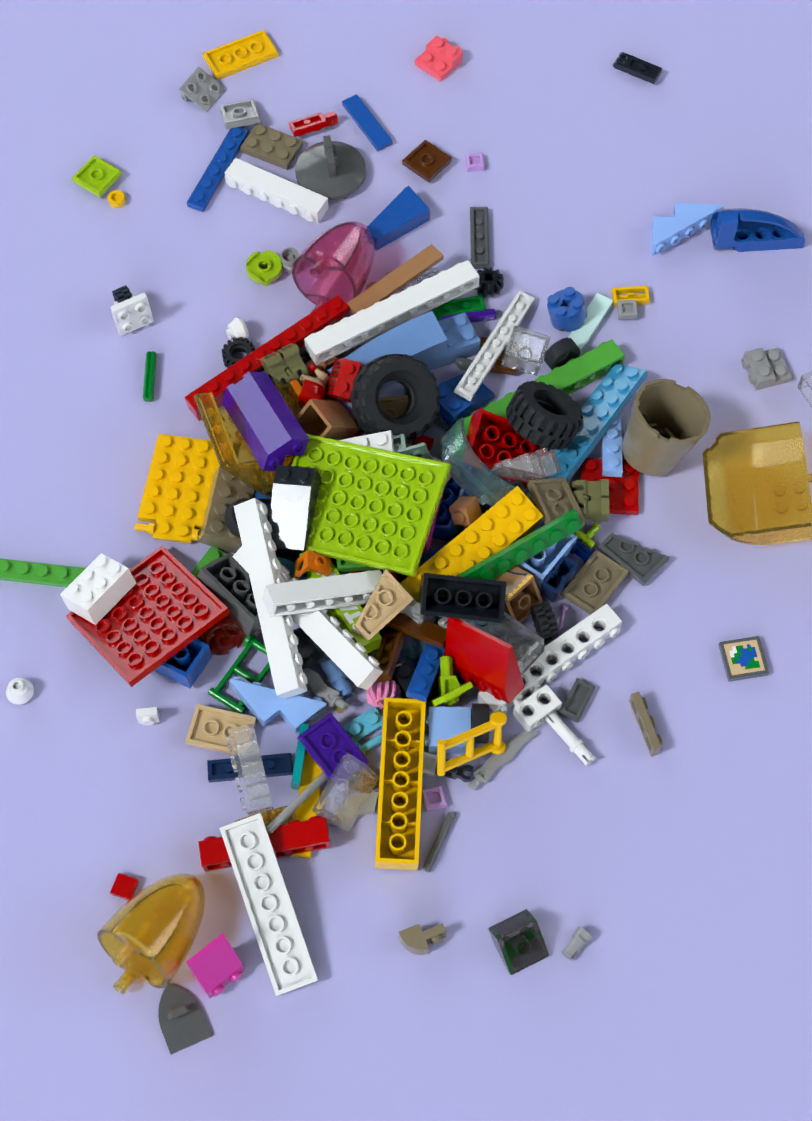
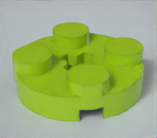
M265 250L262 253L259 251L254 252L246 261L248 277L263 286H268L271 282L276 281L283 271L280 257L275 252ZM268 265L267 269H261L260 266Z

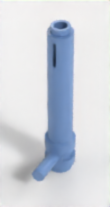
M332 660L319 663L328 678L327 682L330 688L339 691L344 701L352 698L355 694L353 691L354 687L351 682H348L347 675Z

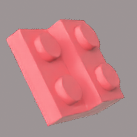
M435 36L426 45V50L415 59V65L441 82L463 62V52L458 45L452 46L449 44L447 38Z

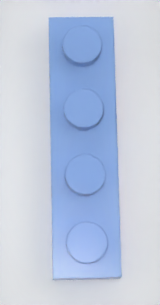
M621 414L617 416L602 436V476L622 477Z

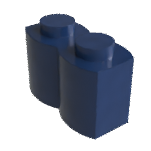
M566 556L562 557L556 563L554 571L545 577L541 596L552 603L557 601L561 597L564 588L574 578L577 563Z

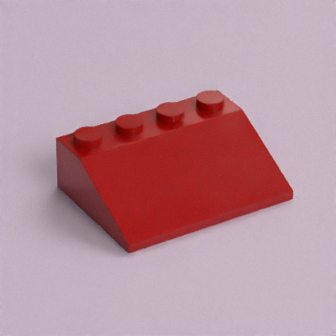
M480 408L473 412L469 423L462 463L510 482L521 479L523 487L528 488L529 480H537L546 448H540L539 445H533L527 439H523L509 425L506 418Z
M448 618L444 656L452 657L453 676H458L464 682L471 681L482 692H487L497 700H502L509 704L525 688L512 645L458 618Z

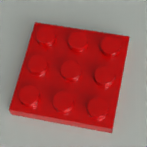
M586 458L580 466V480L601 481V479H609V514L638 515L639 471L634 469L626 460H622V477L602 476V459Z

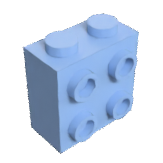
M429 707V714H425V726H429V733H425V746H429V753H437L438 740H447L471 729V707ZM466 741L447 749L446 753L464 754L466 752Z

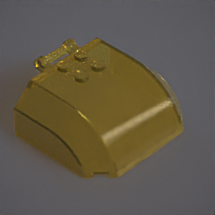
M800 422L720 433L716 437V442L702 453L708 523L731 540L744 544L769 545L812 539V503L809 483L812 482V473L808 474Z

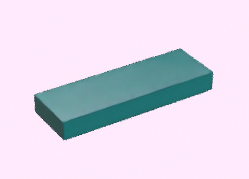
M300 724L299 735L308 729L309 724ZM299 740L291 788L294 790H299L305 748Z

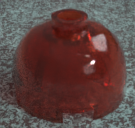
M231 616L224 617L202 634L203 642L209 645L211 654L227 655L229 654L228 650L236 646L239 648L244 642L242 628Z

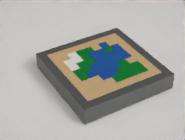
M759 636L719 642L718 645L728 682L768 676L769 670Z

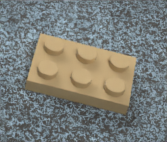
M197 704L185 743L194 747L246 757L257 717Z

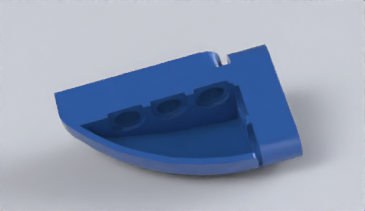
M747 208L716 209L711 217L710 231L714 250L731 249L733 247L738 252L804 247V233L796 224L767 211Z

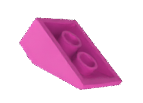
M223 933L186 961L193 978L209 998L213 995L214 997L220 995L228 983L231 981L232 983L236 982L242 977V972L245 971L243 964Z

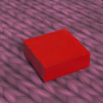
M118 873L110 894L131 901L139 880Z

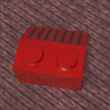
M345 358L335 359L325 389V396L351 403L350 392L353 387L352 383L355 376L358 375L361 368L365 365L361 362Z

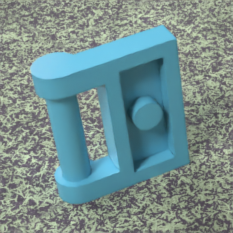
M375 707L342 726L364 756L367 751L382 743V733H380L363 745L359 744L360 741L380 728L382 729L383 717Z

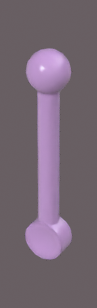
M566 604L560 607L562 612L558 627L559 633L556 638L561 636L565 613L568 611Z

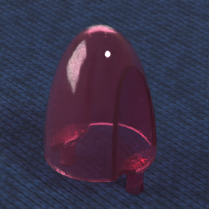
M348 221L329 228L315 238L294 261L292 266L293 280L299 291L316 305L311 312L337 295L345 303H348L361 294L369 277L375 252L372 232L365 224Z

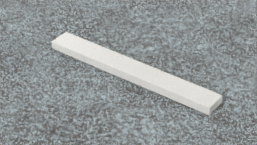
M521 290L518 291L456 386L454 393L468 401L472 400L536 298Z

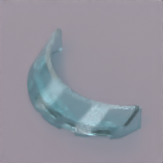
M462 417L443 435L440 441L443 451L441 457L443 462L451 465L449 474L469 496H477L480 504L494 506L516 487L493 473L477 457L466 438L464 419ZM521 489L522 492L527 496V498L537 508L530 491Z

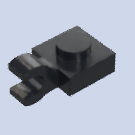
M469 764L455 767L446 771L444 777L458 778L464 782H470V777L464 775V772H473L474 767Z

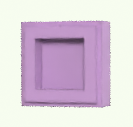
M483 153L465 155L467 172L485 170Z
M442 785L422 790L426 812L447 807Z

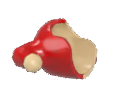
M310 364L308 369L311 372H315L317 378L303 374L299 379L303 386L298 400L305 405L310 399L324 400L326 395L325 386L328 383L329 375L317 368L315 364Z

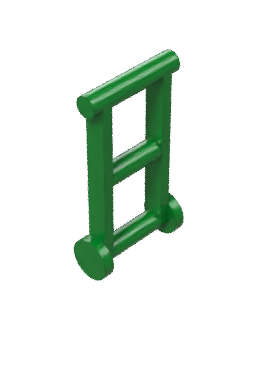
M255 633L250 636L247 635L243 646H245L244 650L215 689L212 687L208 691V695L240 714H244L246 711L242 700L237 703L222 694L221 691L234 673L250 683H261L270 671L269 662L258 677L240 667L253 647L267 655L265 644L255 639Z

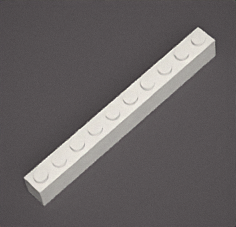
M468 260L457 263L448 270H443L431 278L424 279L419 284L409 286L398 294H393L383 301L376 302L369 308L362 309L350 317H345L333 325L326 326L317 333L308 335L304 338L305 349L315 365H318L479 287V275Z
M253 498L235 505L234 511L276 696L287 699L307 691V677L302 670L303 659L298 653V639L293 631L294 621L292 616L270 617L262 600L266 585L284 583V580L280 575L279 569H281V565L275 554L276 544L271 537L272 527L267 520V507L258 499Z
M241 546L233 555V558L248 572L243 546ZM281 565L279 571L284 582L299 581L294 577L291 578L289 576L290 571ZM327 609L291 614L293 620L357 687L368 690L383 673L378 666L380 663L374 657H369L365 653L366 649L360 643H355L352 640L353 635L350 632L339 627L340 622L333 616L330 617L326 613Z

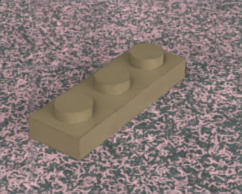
M639 691L632 693L629 703L651 757L659 755L663 743L660 735H656L654 730L655 722L653 717L649 716L646 710L648 709L647 702L644 697L641 698Z

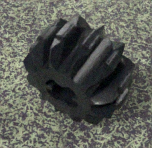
M485 266L483 271L478 269L479 287L474 289L477 290L478 295L484 294V297L490 295L492 298L494 293L499 295L504 287L503 274H500L499 269L493 270V267L487 269Z

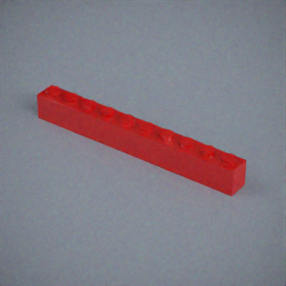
M339 295L335 296L185 396L189 410L198 421L202 420L223 405L222 400L227 386L232 383L235 385L248 372H261L264 370L259 359L277 352V350L291 343L297 344L298 348L305 345L304 338L308 335L317 333L326 326L333 325L345 317H350L349 306Z

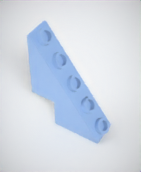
M675 203L673 217L654 216L652 222L651 255L660 254L669 246L678 244L685 237H690L694 232L705 229L710 224L713 212L716 209H723V205Z
M239 677L229 679V686L251 713L257 717V720L263 727L280 715L293 732L296 733L300 730V724H308L326 709V703L318 697L310 699L304 697L305 695L301 693L284 699L276 696L275 687L272 689L267 688L259 682L247 683Z

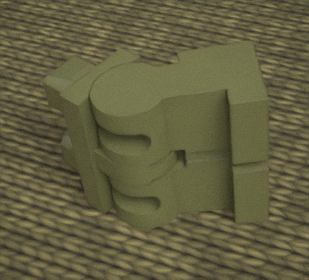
M293 343L259 359L282 398L289 394L291 381L297 379L300 383L301 375H308L307 368L299 353L300 350L297 344Z
M601 479V481L576 480L568 483L585 520L608 521L609 479Z

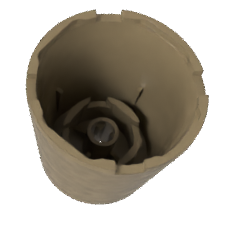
M656 379L644 384L635 396L622 442V452L626 461L637 471L650 476H661L672 471L706 434L711 421L708 405L694 389L689 386L685 388L676 384L675 380Z

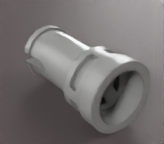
M581 927L576 929L571 941L561 951L571 961H573L581 948L586 946V943L592 939V936Z

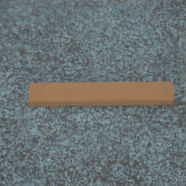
M431 244L346 304L353 314L362 309L369 308L376 302L389 298L444 259V255Z

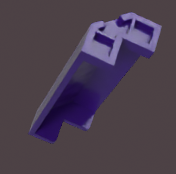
M248 372L243 375L244 378L235 385L232 383L226 387L222 404L263 471H276L277 465H283L286 455H304L309 438L266 372Z

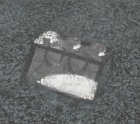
M346 753L342 756L314 805L312 812L321 817H326L327 821L348 833L377 783L379 776L366 763Z

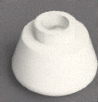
M235 317L227 325L226 334L230 340L235 337L236 340L242 337L243 341L245 338H249L247 326L241 318Z
M24 678L12 679L6 688L8 700L17 705L27 703L34 694L33 684Z

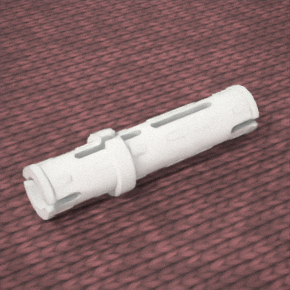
M556 712L549 714L545 721L570 747L569 750L572 754L575 753L585 766L590 765L596 757L586 748L585 742L577 738Z

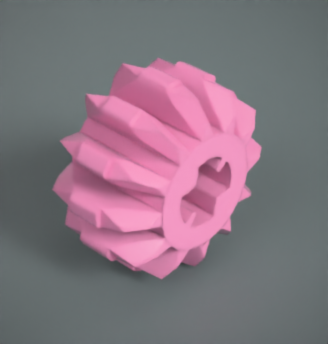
M388 680L374 682L366 690L367 703L372 704L373 707L383 708L384 697L401 698L400 685L395 681Z

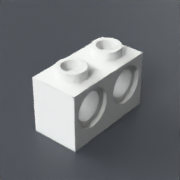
M547 684L542 688H535L531 692V696L526 699H520L514 705L513 716L526 732L534 730L545 722L549 714L552 712L558 713L561 709L562 702ZM546 699L549 701V703L542 704L539 702V700ZM528 710L531 711L533 714L531 716H526L523 714V712Z

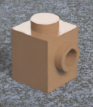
M460 496L449 507L453 524L462 525L463 527L470 526L482 514L477 496Z

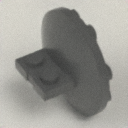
M330 135L323 136L324 142L308 147L299 156L295 166L297 182L299 186L327 197L328 201L346 199L355 193L365 180V160L360 152L351 145L339 141H331Z

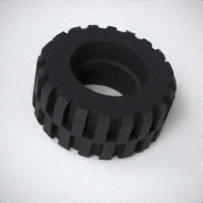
M527 381L519 385L506 408L508 423L514 428L516 433H519L523 439L530 441L531 444L539 445L540 448L544 449L549 448V450H562L570 446L584 421L582 409L578 407V403L573 401L570 395H566L561 389L541 381Z

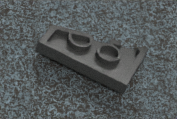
M613 533L598 546L599 551L627 569L629 575L642 586L669 561V556L664 554L661 556L654 553L652 549L647 547L644 549L635 545L634 542Z

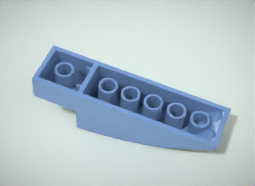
M430 311L379 335L345 357V359L361 362L366 365L375 358L384 355L406 354L413 356L418 361H422L427 365V369L431 371L454 363L459 357L468 358L478 354L481 341L465 312L437 321L433 311ZM333 367L327 370L329 377ZM389 381V382H386L385 384H383L382 387H385V386H388V385H391V384H394V383H397V382H396V381Z

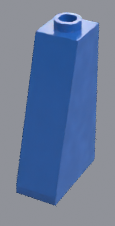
M407 186L366 227V241L370 246L373 245L376 250H379L429 221L430 209L411 187Z

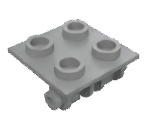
M198 66L179 90L182 92V100H192L202 110L207 112L224 92L225 88Z

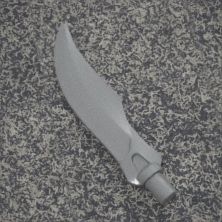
M308 667L302 669L307 677L306 687L308 690L324 699L330 707L338 706L342 710L348 707V703L342 700L340 692L326 685L320 674Z
M523 732L504 742L506 745L505 752L502 754H492L482 767L474 771V779L468 784L469 788L475 790L480 784L488 782L497 769L510 762L529 740L538 735V732Z

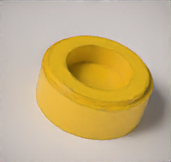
M114 190L108 194V203L111 207L120 208L125 205L126 197L124 192Z

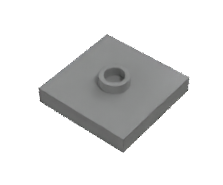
M253 99L220 105L226 129L260 123Z

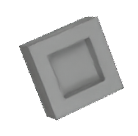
M618 300V320L637 319L636 300Z

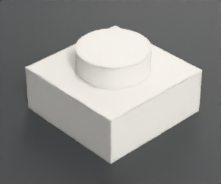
M157 707L136 709V717L139 724L148 726L153 725L155 722H160Z

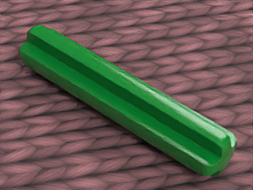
M154 351L146 353L143 400L145 402H152L154 399L157 359L156 352Z

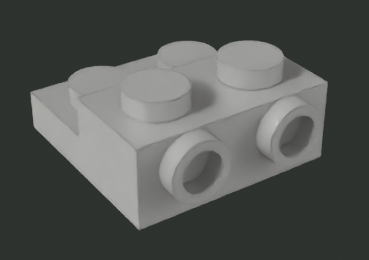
M779 347L766 351L763 348L744 352L741 363L743 368L747 370L749 382L753 384L755 390L791 382L792 376Z

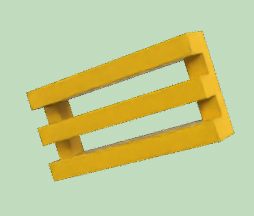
M648 286L611 288L613 307L617 306L618 300H636L637 305L650 304Z

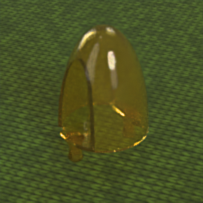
M181 873L167 876L152 883L126 902L98 931L97 937L102 948L111 957L112 961L125 971L113 985L116 991L121 989L120 993L125 994L134 980L145 981L155 988H165L175 976L194 943L204 914L205 892L202 883L197 877Z

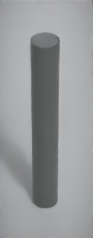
M452 812L447 813L422 867L426 872L431 871L456 815Z

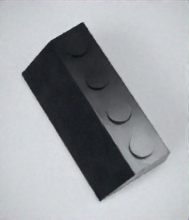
M424 573L421 575L420 615L503 623L506 582Z

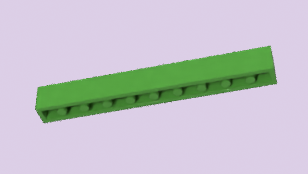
M611 339L608 342H602L591 351L587 350L582 356L569 360L565 365L554 368L550 373L537 377L535 381L545 382L547 385L551 384L555 388L564 391L566 395H569L605 376L615 363L623 365L625 355ZM516 391L507 393L498 401L490 402L483 409L507 419L506 408ZM472 414L457 420L453 427L454 436L464 445Z

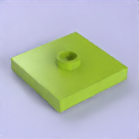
M93 155L72 177V182L100 198L122 176V172Z

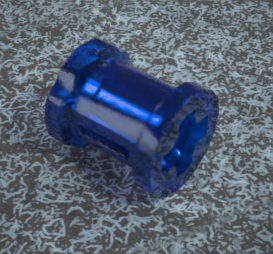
M578 539L572 547L570 554L577 555L586 563L596 549H591L582 543L581 539Z

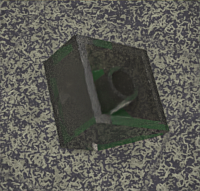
M527 909L488 928L494 946L510 975L549 956L537 920Z

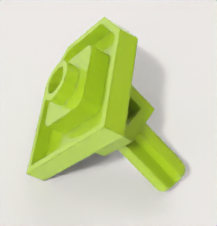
M451 656L440 657L439 696L428 702L431 707L445 703L449 706L459 701L458 697L463 692L473 688L471 681L459 684L456 676H453Z

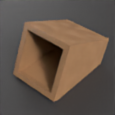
M310 399L295 417L306 434L334 440L352 438L360 429L339 401Z

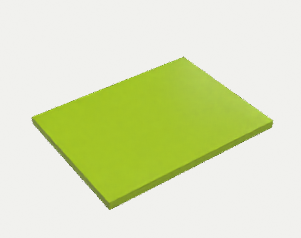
M306 434L309 438L304 455H295L291 466L316 468L322 480L305 552L310 550L326 557L382 570L387 569V571L415 577L451 465L445 462Z

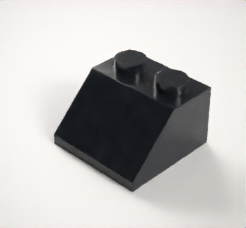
M420 658L407 659L403 662L402 666L396 667L392 679L400 685L401 693L405 699H413L406 697V692ZM438 673L426 703L439 696Z

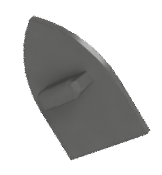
M168 983L160 999L158 1017L163 1036L172 1055L212 1037V1033L197 1000L181 987Z

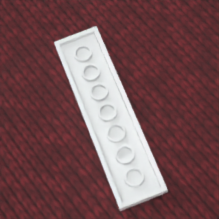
M259 813L219 828L275 995L279 996L319 981L262 814Z

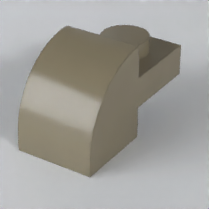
M443 923L423 932L419 924L399 931V939L403 947L417 955L428 954V944H439L446 937Z

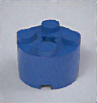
M567 287L548 297L547 308L550 321L556 330L564 329L566 332H571L583 326L584 320L587 318L584 298L580 292L576 291L573 287Z

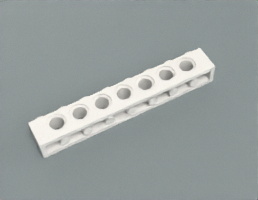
M605 604L518 665L525 688L509 704L502 700H497L493 695L482 691L478 693V702L480 704H489V715L494 712L505 714L509 707L520 699H525V696L535 688H541V685L546 681L548 683L553 681L560 671H567L572 667L573 662L578 659H584L593 648L598 649L605 643L607 638H613L621 631L622 620L608 604ZM595 627H601L603 631H597ZM579 638H585V639H587L588 641H587V642H581V641L579 640ZM570 649L572 653H565L563 650ZM553 660L556 662V664L550 665L547 663V661ZM537 671L540 673V675L533 676L531 672Z

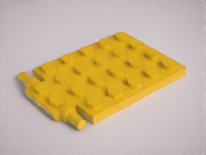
M158 434L138 513V521L151 523H135V531L147 532L153 535V539L187 544H192L193 540L198 541L214 473L220 464L230 467L234 444Z

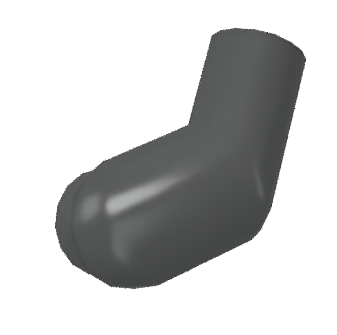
M459 357L456 359L455 364L459 369L467 371L473 360Z

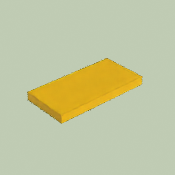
M265 30L202 53L216 80L279 57L278 51Z

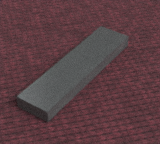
M470 207L471 265L474 269H483L484 266L489 269L488 207Z

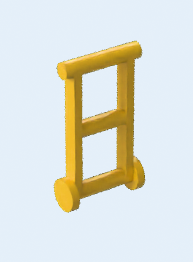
M494 712L490 715V721L447 740H438L437 775L444 776L446 771L489 752L493 754L504 753L506 745L502 741V726L507 722L506 714ZM494 729L493 741L474 749V738ZM466 741V752L446 761V750Z

